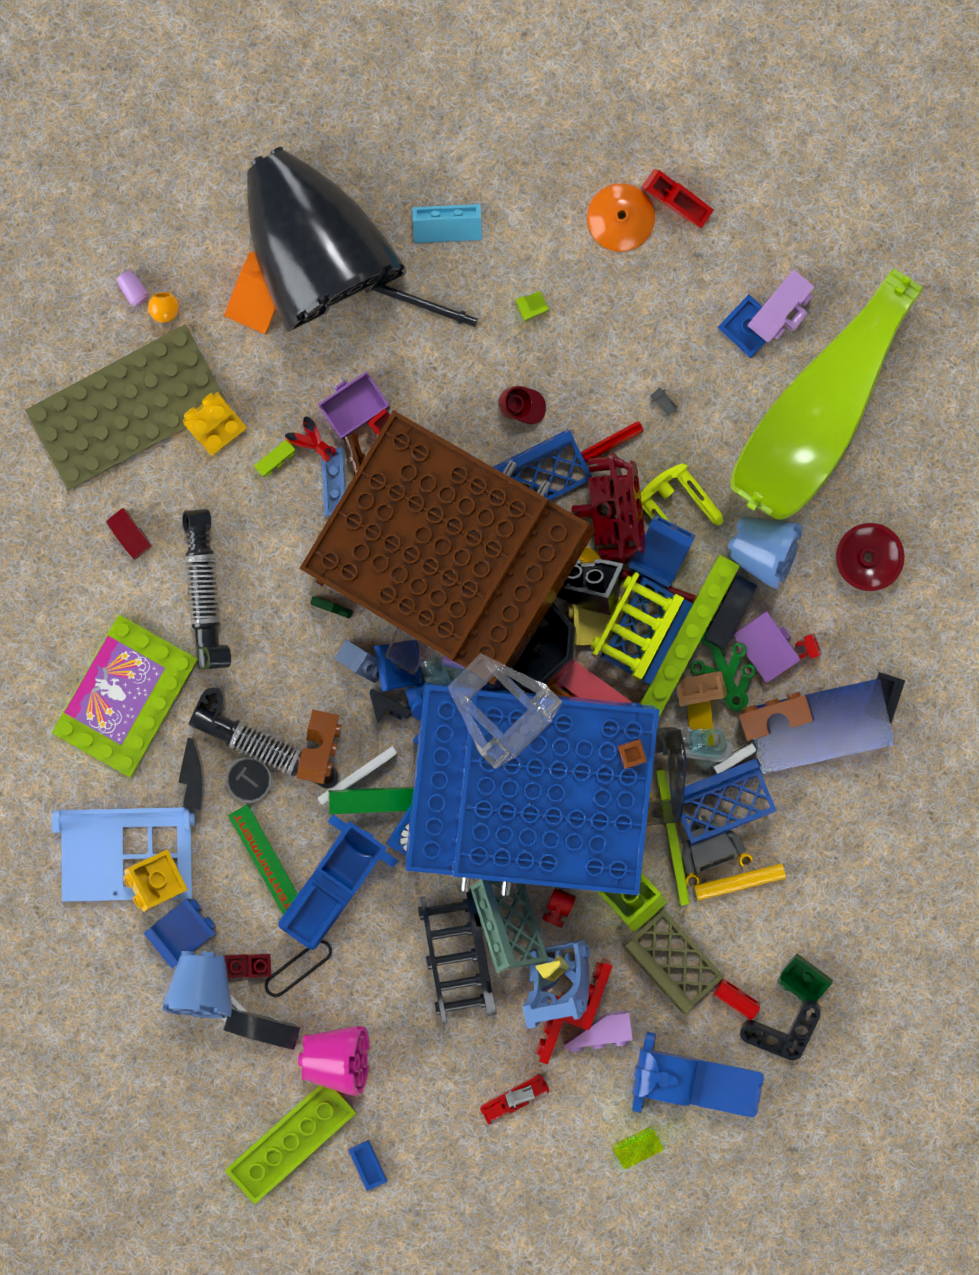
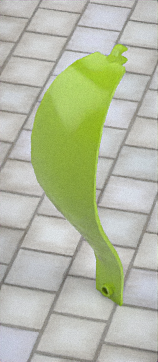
M891 269L863 310L791 382L766 412L741 451L730 480L731 490L748 502L747 507L753 511L758 508L777 520L789 518L813 498L831 475L851 442L864 414L895 333L903 318L923 291V287L914 282L910 277L905 274L903 275L896 269Z

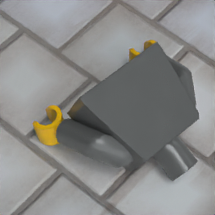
M705 815L696 818L708 823ZM694 822L696 830L692 831L693 837H697L704 833L706 827ZM718 822L711 824L718 828L721 827ZM729 830L691 845L688 839L684 843L682 853L685 873H688L686 875V884L690 886L689 878L695 877L698 885L699 873L736 859L743 867L745 866L742 863V859L748 856L749 861L752 863L753 858L745 852L746 848L739 835Z

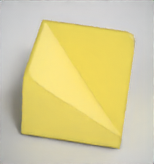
M558 955L552 962L537 965L535 968L544 979L555 982L569 969V965Z

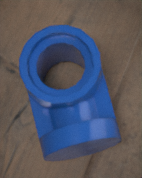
M424 683L405 689L412 715L417 720H421Z

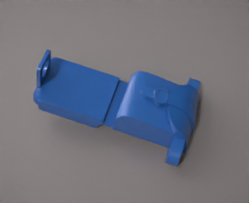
M333 814L327 822L341 831L319 861L314 873L278 922L280 929L310 950L317 948L378 860L381 859L392 868L398 862L396 858L385 851L387 847L374 839L373 835L368 831H363L350 821L346 824Z
M646 1033L644 1046L640 1048L638 1064L635 1066L632 1111L642 1113L646 1097L683 1106L692 1104L747 1117H755L757 1115L764 1081L762 1072L654 1050L656 1033Z

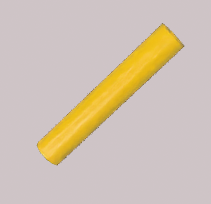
M780 863L694 885L697 901L786 879L783 864Z

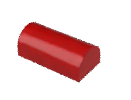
M722 979L713 992L715 997L749 1020H752L760 1010V1002L726 979Z

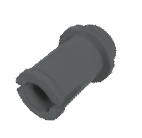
M659 387L650 395L653 399L652 403L655 401L666 415L669 416L678 406L665 393L666 390H662Z

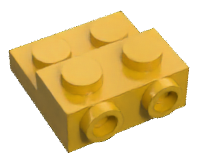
M219 392L214 395L212 393L208 394L201 401L203 404L196 409L193 407L184 414L185 418L183 419V424L211 456L247 428Z
M168 849L124 871L123 881L127 888L132 887L135 893L133 901L138 909L142 908L144 912L188 890Z

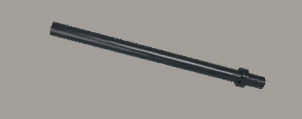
M386 285L373 290L451 318L461 325L465 323L475 327L478 318L466 315L465 311L461 310V312Z

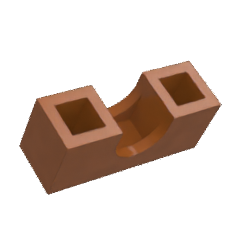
M800 691L787 695V700L781 702L778 701V698L766 701V706L757 708L756 705L743 708L744 713L739 714L747 741L769 735L768 719L776 713L785 715L789 720L791 728L814 721L806 694L801 695Z
M312 709L306 740L316 742L320 747L317 749H302L297 779L324 784L325 777L330 776L333 763L329 762L330 756L335 757L337 743H334L335 737H340L342 725L338 724L339 715Z

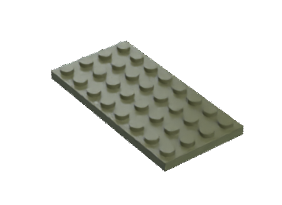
M184 324L29 407L25 411L68 490H71L185 429L186 426L183 424L184 414L194 407L196 409L203 404L201 401L208 394L212 393L214 395L219 392L226 402L227 400L188 327Z

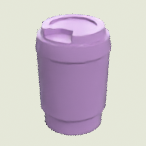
M131 270L126 271L116 279L119 284L118 286L131 306H136L137 304L139 306L149 298L148 291Z

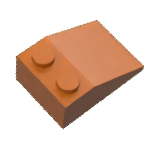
M250 251L239 274L224 316L262 334H266L275 315L276 308L257 262L256 253Z

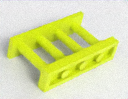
M635 572L632 577H626L622 588L625 590L600 638L596 636L590 648L593 649L591 653L593 657L597 656L599 651L631 667L630 670L633 671L631 677L640 681L684 598L675 594L672 599L669 597L666 599L638 584L636 580L639 574ZM631 590L662 606V609L665 610L662 618L657 617L656 619L626 603L625 601ZM620 611L651 626V629L654 630L651 639L648 637L645 639L615 623ZM612 631L640 646L641 650L644 651L641 658L634 659L604 643L609 632Z

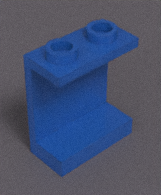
M655 515L645 534V551L643 553L636 552L628 567L632 568V571L638 573L639 576L644 577L646 575L653 579L652 582L660 587H670L696 535Z
M186 898L143 933L172 969L177 965L181 951L193 952L216 933L214 930L216 927L215 923L209 916L205 918L201 914L200 910H202V907L194 898L192 900Z

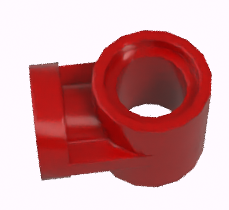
M555 887L546 907L550 912L549 914L544 913L542 919L562 928L565 923L561 921L562 916L568 917L576 896Z

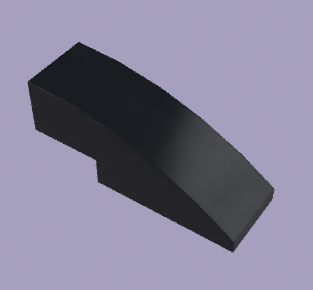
M739 575L736 576L704 638L705 641L725 650L758 585Z
M188 737L178 783L187 784L182 807L202 810L205 791L203 764L195 739Z
M232 1009L231 1017H227L223 1030L263 1043L294 1050L300 1027L296 1024L275 1020L268 1016Z

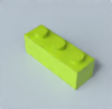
M285 439L253 466L262 477H269L275 467L280 468L286 458L291 459L295 455L296 449Z

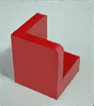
M384 408L368 422V425L377 435L380 434L390 414Z

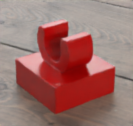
M815 633L803 637L804 640L795 643V647L803 645L806 648V652L800 654L799 658H805L810 655L812 659L822 654Z

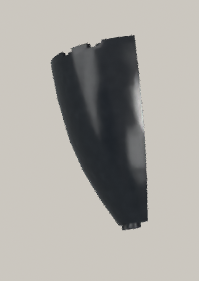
M282 147L275 148L265 158L258 156L250 162L252 167L247 171V199L252 240L257 262L269 294L287 332L327 314L331 306L363 290L367 294L406 274L407 270L402 261L362 208L338 185L319 171L283 150Z

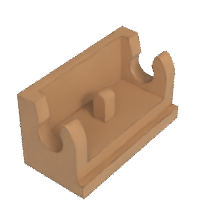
M723 671L679 679L676 685L680 707L721 699L728 695Z

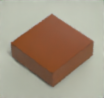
M640 739L617 746L624 769L647 762Z

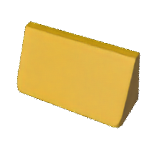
M711 701L687 705L689 727L692 728L691 737H695L697 728L702 729L699 747L714 746Z

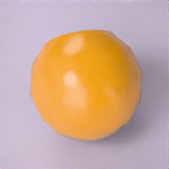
M156 293L148 302L149 314L157 322H171L179 313L178 300L172 293Z

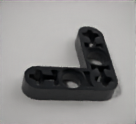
M814 1000L803 1002L788 1034L759 1022L747 1020L741 1025V1039L748 1044L785 1059L798 1060L802 1056L820 1019L821 1007ZM813 1008L814 1013H811L808 1021L806 1020L807 1011ZM798 1026H804L808 1029V1032L800 1035L795 1029ZM750 1028L754 1029V1033H751V1035L747 1034ZM761 1032H763L762 1039L758 1040ZM768 1036H774L778 1039V1042L770 1045L765 1039ZM795 1039L798 1041L796 1050L790 1052L789 1048H792Z

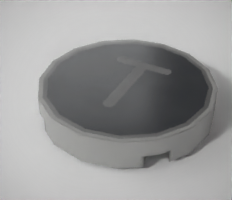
M245 757L237 760L230 766L227 772L226 784L229 792L236 799L242 802H254L260 800L268 793L271 787L272 776L269 767L263 761L259 762V759H254V757Z

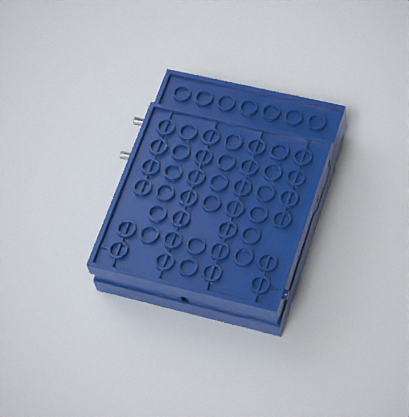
M425 682L405 859L406 871L462 877L461 891L463 892L466 878V892L469 891L470 878L502 881L501 894L504 896L505 889L506 896H509L511 882L639 895L659 709L653 705L633 702L627 703ZM640 739L647 762L624 769L617 746Z

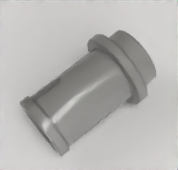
M531 1085L513 1092L509 1090V1093L505 1094L508 1106H514V1108L517 1104L535 1099Z

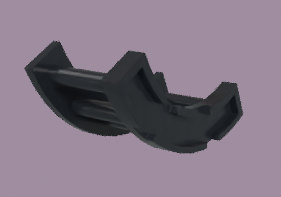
M471 888L466 892L467 898L463 899L462 902L427 907L426 898L423 896L421 897L422 906L418 907L419 918L424 920L430 953V956H426L428 970H433L438 1002H434L436 1015H441L443 1024L447 1023V1011L470 1007H486L488 1016L497 1015L481 921ZM463 910L470 913L471 922H467V925L431 931L429 916ZM465 934L473 935L475 948H471V951L435 956L433 940ZM468 960L478 961L480 973H476V976L440 982L437 966ZM474 985L482 986L483 994H479L480 997L444 1003L442 991Z

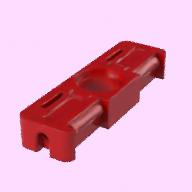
M537 1074L510 1089L513 1092L531 1085L535 1098L545 1093V1091L549 1093V1087L541 1074ZM508 1090L482 1104L480 1111L484 1115L486 1122L492 1124L491 1120L494 1121L507 1112L511 1114L530 1102L520 1103L515 1108L514 1106L509 1107L505 1094L509 1093Z

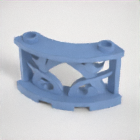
M584 939L545 947L546 953L555 952V958L558 955L562 957V952L565 949L574 948L575 952L574 961H570L571 956L569 953L565 954L564 960L569 965V969L563 973L574 985L558 1000L554 994L548 992V989L554 987L560 977L555 982L546 980L535 968V966L541 964L529 966L530 982L534 983V990L529 992L527 1001L522 1006L527 1029L535 1028L540 1022L569 1016H573L574 1020L580 1019L584 1012H586L590 986L588 962L590 949ZM537 949L529 951L535 958H540ZM548 957V960H549V961H547V962H545V963H550V962H552L554 959L551 958V957Z

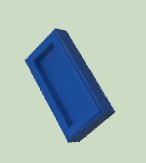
M366 1140L348 1149L367 1191L388 1182L370 1140Z

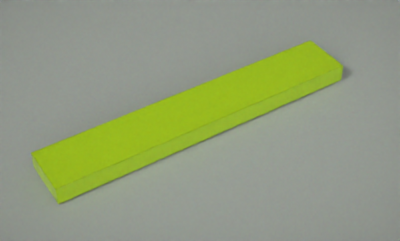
M657 769L655 772L679 902L681 906L688 905L690 901L666 771L664 769Z

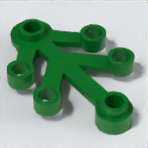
M707 628L701 640L706 646L710 647L719 670L706 665L702 660L694 661L691 665V670L695 674L723 671L728 695L721 699L726 700V704L731 710L742 711L749 703L746 690L751 677L756 673V668L753 664L744 665L741 669L743 676L737 687L734 676L742 656L747 652L746 645L737 643L733 646V656L728 666L721 649L704 640L709 630ZM737 646L743 647L744 651L742 654L736 652ZM696 663L702 665L701 671L695 670L694 666ZM746 667L752 668L753 672L751 675L745 673ZM735 696L741 699L740 704L733 702Z

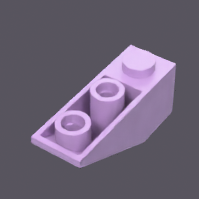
M629 1011L605 1013L592 1023L590 1030L583 1029L564 1042V1048L569 1049L570 1052L582 1051L585 1046H592V1049L605 1048V1044L614 1043L615 1046L627 1045L628 1041L633 1040Z

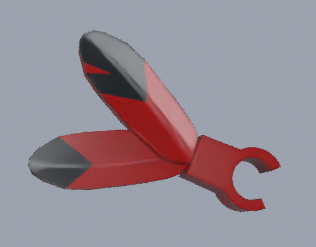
M309 417L303 418L302 425L306 435L294 432L285 434V439L288 442L297 446L315 449L326 462H329L330 455L326 453H331L334 457L336 455V449L333 446H329L324 441H321L316 424Z

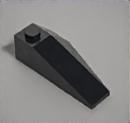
M596 559L594 563H581V560H578L556 597L589 611L611 615L619 598L624 564L604 559Z

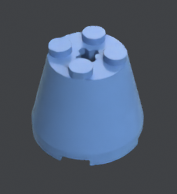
M741 517L737 525L738 534L736 537L732 536L728 545L730 550L728 557L768 586L779 590L781 586L779 581L785 582L797 554V539L801 540L803 525L789 521Z
M181 951V956L163 1001L162 1011L180 1015L181 1012L184 1015L200 1018H225V1015L231 1017L232 1003L225 957L215 955L216 953L202 952V955H195V952Z

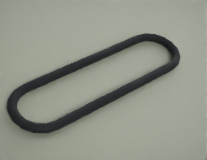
M324 940L320 942L328 947L329 953L317 965L280 993L274 994L269 991V981L310 950L309 948L304 949L273 973L271 977L267 978L265 982L266 992L273 997H279L286 993L331 957L332 948L330 944Z

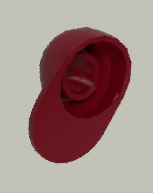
M511 386L500 394L498 400L499 410L509 420L536 424L544 418L546 402L538 391L523 386Z

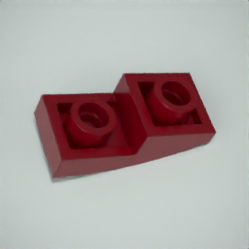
M125 508L120 509L106 521L113 534L134 560L152 547L143 530L136 525Z
M270 953L223 955L226 961L228 978L271 977Z

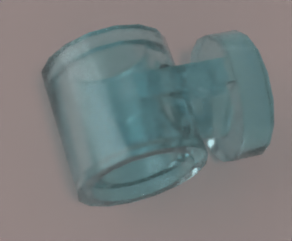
M440 655L420 663L421 669L426 667L428 672L424 674L426 682L452 685L445 666L440 667L438 663L442 661Z
M711 728L689 731L691 753L717 752L726 745V736L719 729ZM711 734H716L719 741L716 746L712 747L708 743V738Z

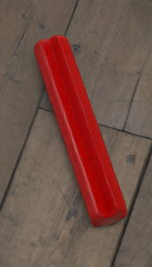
M636 421L583 450L581 455L584 461L588 462L589 458H596L639 435L644 429L641 423Z

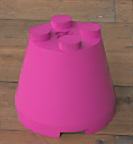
M352 1026L310 1035L305 1034L303 1037V1053L300 1052L298 1055V1066H302V1080L347 1095L358 1096V1093H363L369 1072L367 1050L370 1049V1041L366 1027Z

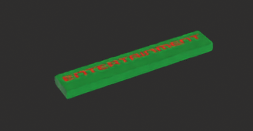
M249 804L229 814L228 817L282 914H284L298 895V892Z

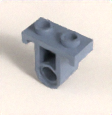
M345 639L334 659L356 674L375 683L380 678L377 658Z

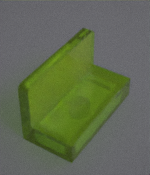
M652 1125L612 1145V1149L623 1169H627L664 1150Z

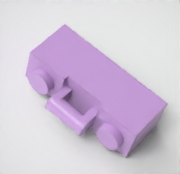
M793 269L747 326L767 342L773 337L777 340L785 331V328L782 327L783 325L794 331L808 314L800 304L805 306L813 295L810 292L814 286ZM793 309L796 312V314L791 320H789L787 318V315Z

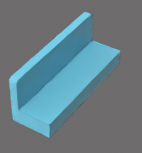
M480 204L412 207L415 243L482 239Z

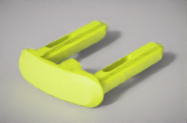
M681 463L663 471L641 491L642 509L652 520L654 514L651 512L654 509L660 517L669 521L651 497L658 491L666 499L675 491L668 482L672 478H677L711 523L720 526L724 522L722 513L687 470V464ZM687 481H690L703 497L702 501L693 492Z

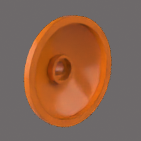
M623 183L612 184L600 190L590 202L587 212L588 228L596 242L604 248L616 252L630 251L641 246L652 233L655 223L654 207L649 197L639 188ZM619 212H624L626 214V217L624 219H619L617 214Z

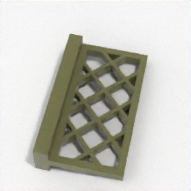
M664 909L622 945L626 952L682 1014H687L704 995L724 978L721 972ZM662 916L669 922L668 932H656V922ZM653 926L652 931H647L650 927ZM672 927L677 931V933L672 932ZM643 934H652V948L643 947L638 942V939ZM656 934L668 935V948H655ZM672 935H680L684 939L683 949H671ZM687 944H688L693 950L687 949ZM646 950H652V954L650 955ZM655 950L667 951V965L658 964L655 961ZM671 951L683 952V965H671ZM687 952H695L699 956V966H686ZM702 960L708 967L702 966ZM662 967H667V973L663 970ZM670 967L683 968L682 982L672 980L670 977ZM686 968L698 969V982H686ZM702 969H711L717 977L710 983H702ZM677 984H682V990ZM686 984L698 985V993L692 1000L685 994ZM702 985H707V986L701 991V986H702Z

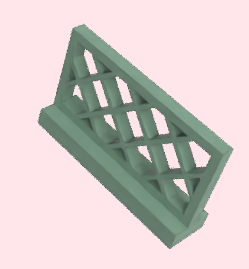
M481 879L470 886L497 973L549 961L525 884L516 883L518 888L517 894L510 890L509 897L514 899L512 906L503 901L504 895L501 894L502 881ZM492 885L501 890L499 897L494 894ZM518 903L524 907V916L515 910ZM499 906L508 911L506 919L501 916ZM512 915L521 921L518 928L509 922ZM524 925L531 929V937L522 932ZM506 927L515 933L513 940L508 938ZM519 937L528 943L525 950L516 944ZM531 946L537 949L540 958H535L529 953ZM513 949L522 955L518 962H515Z

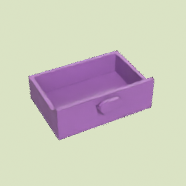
M367 371L348 384L346 381H343L334 388L336 392L318 404L341 440L370 421L384 408L388 409L390 407Z
M767 610L733 633L738 643L746 645L747 656L766 683L801 660L788 642L791 638L784 627L779 629Z

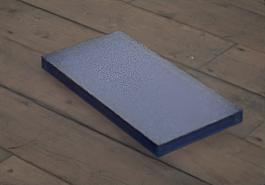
M880 678L806 694L814 719L813 722L791 728L788 718L783 714L776 713L768 719L770 734L752 739L756 748L755 753L761 774L895 745ZM765 703L756 705L757 708L766 706Z

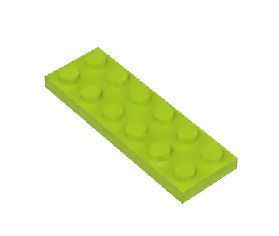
M318 1085L224 1171L247 1197L256 1204L351 1119L357 1111L339 1091Z

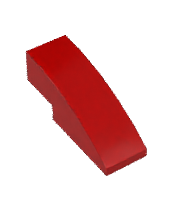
M658 169L652 170L641 187L652 197L698 228L704 226L714 211L713 208L683 185L676 183Z

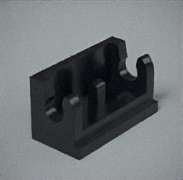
M878 672L865 716L892 724L905 680Z

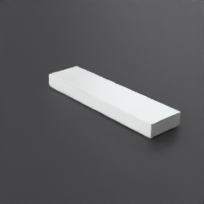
M392 745L329 790L347 789L395 756L397 750ZM328 790L317 797L323 805L328 802Z

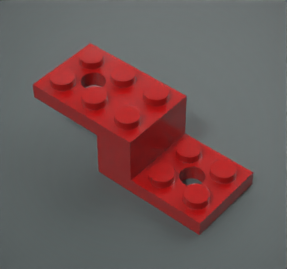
M602 958L601 963L596 962L592 974L595 980L593 984L590 983L586 1012H584L580 1019L574 1020L573 1016L546 1021L544 1026L545 1039L540 1038L536 1048L539 1062L548 1065L563 1021L590 1030L613 967L610 960ZM561 991L560 997L557 996V995H556L555 997H556L557 1000H558L559 998H561L562 996H564L566 993Z

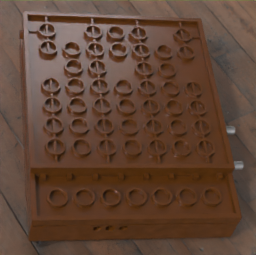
M393 410L299 569L316 578L315 582L322 587L326 584L452 661L502 689L596 529L588 522L544 497L551 485L550 482L544 480L538 491L535 492L510 477L517 466L515 462L509 461L502 473Z

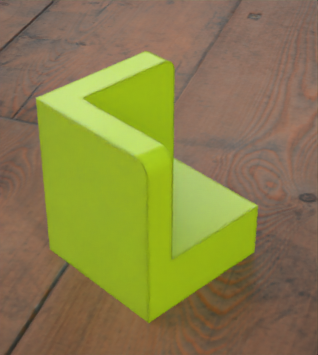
M540 291L515 299L524 322L550 310Z

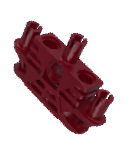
M610 452L609 457L588 459V465L597 464L588 467L591 473L610 470V474L589 477L591 504L572 505L571 512L580 511L574 515L581 519L593 518V526L596 529L594 532L596 545L618 544L616 548H599L598 555H607L600 557V559L620 561L622 564H626L628 559L634 556L636 552L643 553L646 548L638 468L635 461L631 460L630 463H627L625 460L618 458L615 453ZM621 468L627 470V475H622ZM602 504L608 507V515L603 514L601 510ZM634 540L635 545L629 547V541Z

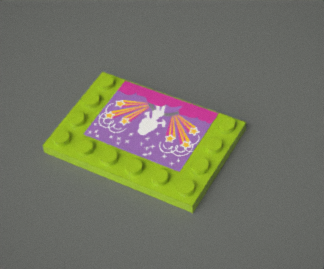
M118 614L51 733L131 778L198 661L197 658Z

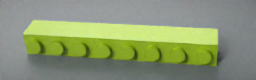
M718 555L657 674L652 683L648 685L639 702L640 704L653 705L655 708H658L659 717L740 566L721 555Z

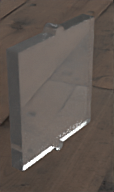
M397 628L385 657L397 664V668H402L411 675H415L427 645Z

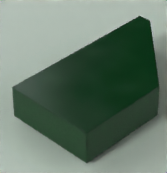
M312 596L311 605L346 618H351L353 610Z

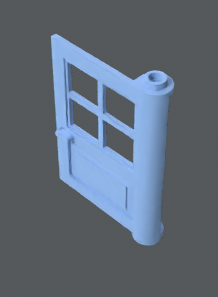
M186 807L53 810V833H61L62 902L133 900L135 893L132 887L127 888V886H124L123 859H148L156 855L153 854V827L177 826V853H170L172 858H178V871L188 889L186 892L171 899H192L191 825H195V812H191V809ZM123 827H148V854L123 855Z

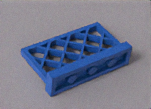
M569 429L493 466V468L503 473L509 461L515 462L517 466L512 474L517 471L518 473L516 477L512 475L510 477L517 482L521 481L530 484L529 488L531 490L533 486L539 488L541 486L534 483L538 470L551 474L548 480L550 484L553 476L566 479L563 488L560 490L549 487L544 495L549 500L588 482V478L592 477ZM569 445H572L575 452L572 461L560 458L562 449ZM558 451L557 456L551 455ZM547 456L556 459L552 472L539 468L542 459ZM576 458H578L580 464L575 463ZM559 460L571 464L567 476L555 473ZM538 461L537 466L531 465ZM573 466L582 467L586 476L579 480L570 478ZM525 467L535 469L531 482L519 478L522 469ZM569 480L574 482L567 486ZM548 491L554 492V493H552V494H550V495L547 496Z
M645 577L639 583L644 587L645 585L651 587L653 592L657 594L660 592L665 598L669 597L672 599L674 596L671 592ZM635 592L629 605L633 607L641 605L642 611L648 614L645 604L653 601H644L643 596ZM683 599L640 682L644 684L652 683L693 605L689 601ZM657 604L659 613L652 615V617L660 616L662 618L664 614L662 606ZM624 612L618 624L622 627L631 625L632 632L637 634L635 624L642 621H634L631 615ZM647 625L649 633L641 635V637L645 638L650 636L651 639L654 633L651 629L652 627ZM613 633L608 645L611 647L620 645L621 651L627 655L624 644L631 641H623L622 636ZM636 644L638 653L630 657L635 658L639 656L641 658L643 652L641 647ZM605 653L600 657L632 675L633 671L630 670L629 666L621 664L620 661L614 660Z
M756 759L671 792L673 802L691 845L777 812ZM755 777L760 782L757 792L745 788L748 780ZM734 787L740 790L736 800L724 796L727 788ZM743 791L755 796L751 806L739 802ZM712 795L719 798L714 809L703 805L707 796ZM759 797L767 800L770 808L761 811L754 808V805ZM722 800L734 804L729 815L718 811ZM689 803L698 806L693 817L684 814L681 807ZM737 806L748 810L745 818L738 819L733 817ZM701 808L712 812L708 823L696 819ZM715 814L727 818L724 826L718 828L711 825ZM694 822L706 827L704 833L697 837H693L691 832Z

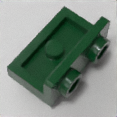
M796 953L780 972L777 982L784 990L792 992L803 1003L806 1000L818 1002V999L832 985L833 979Z

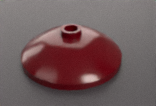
M863 523L851 528L843 535L836 550V564L840 575L849 585L862 591H877L891 585L899 577L905 561L904 548L899 537L891 529L878 523ZM866 553H870L872 555V560L870 562H867L864 559Z

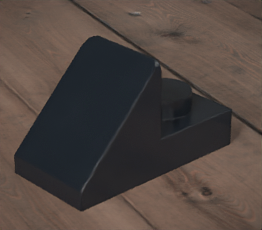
M373 688L370 690L369 694L377 723L380 722L387 708L391 710L389 714L399 720L403 717L408 718L411 713L409 708Z

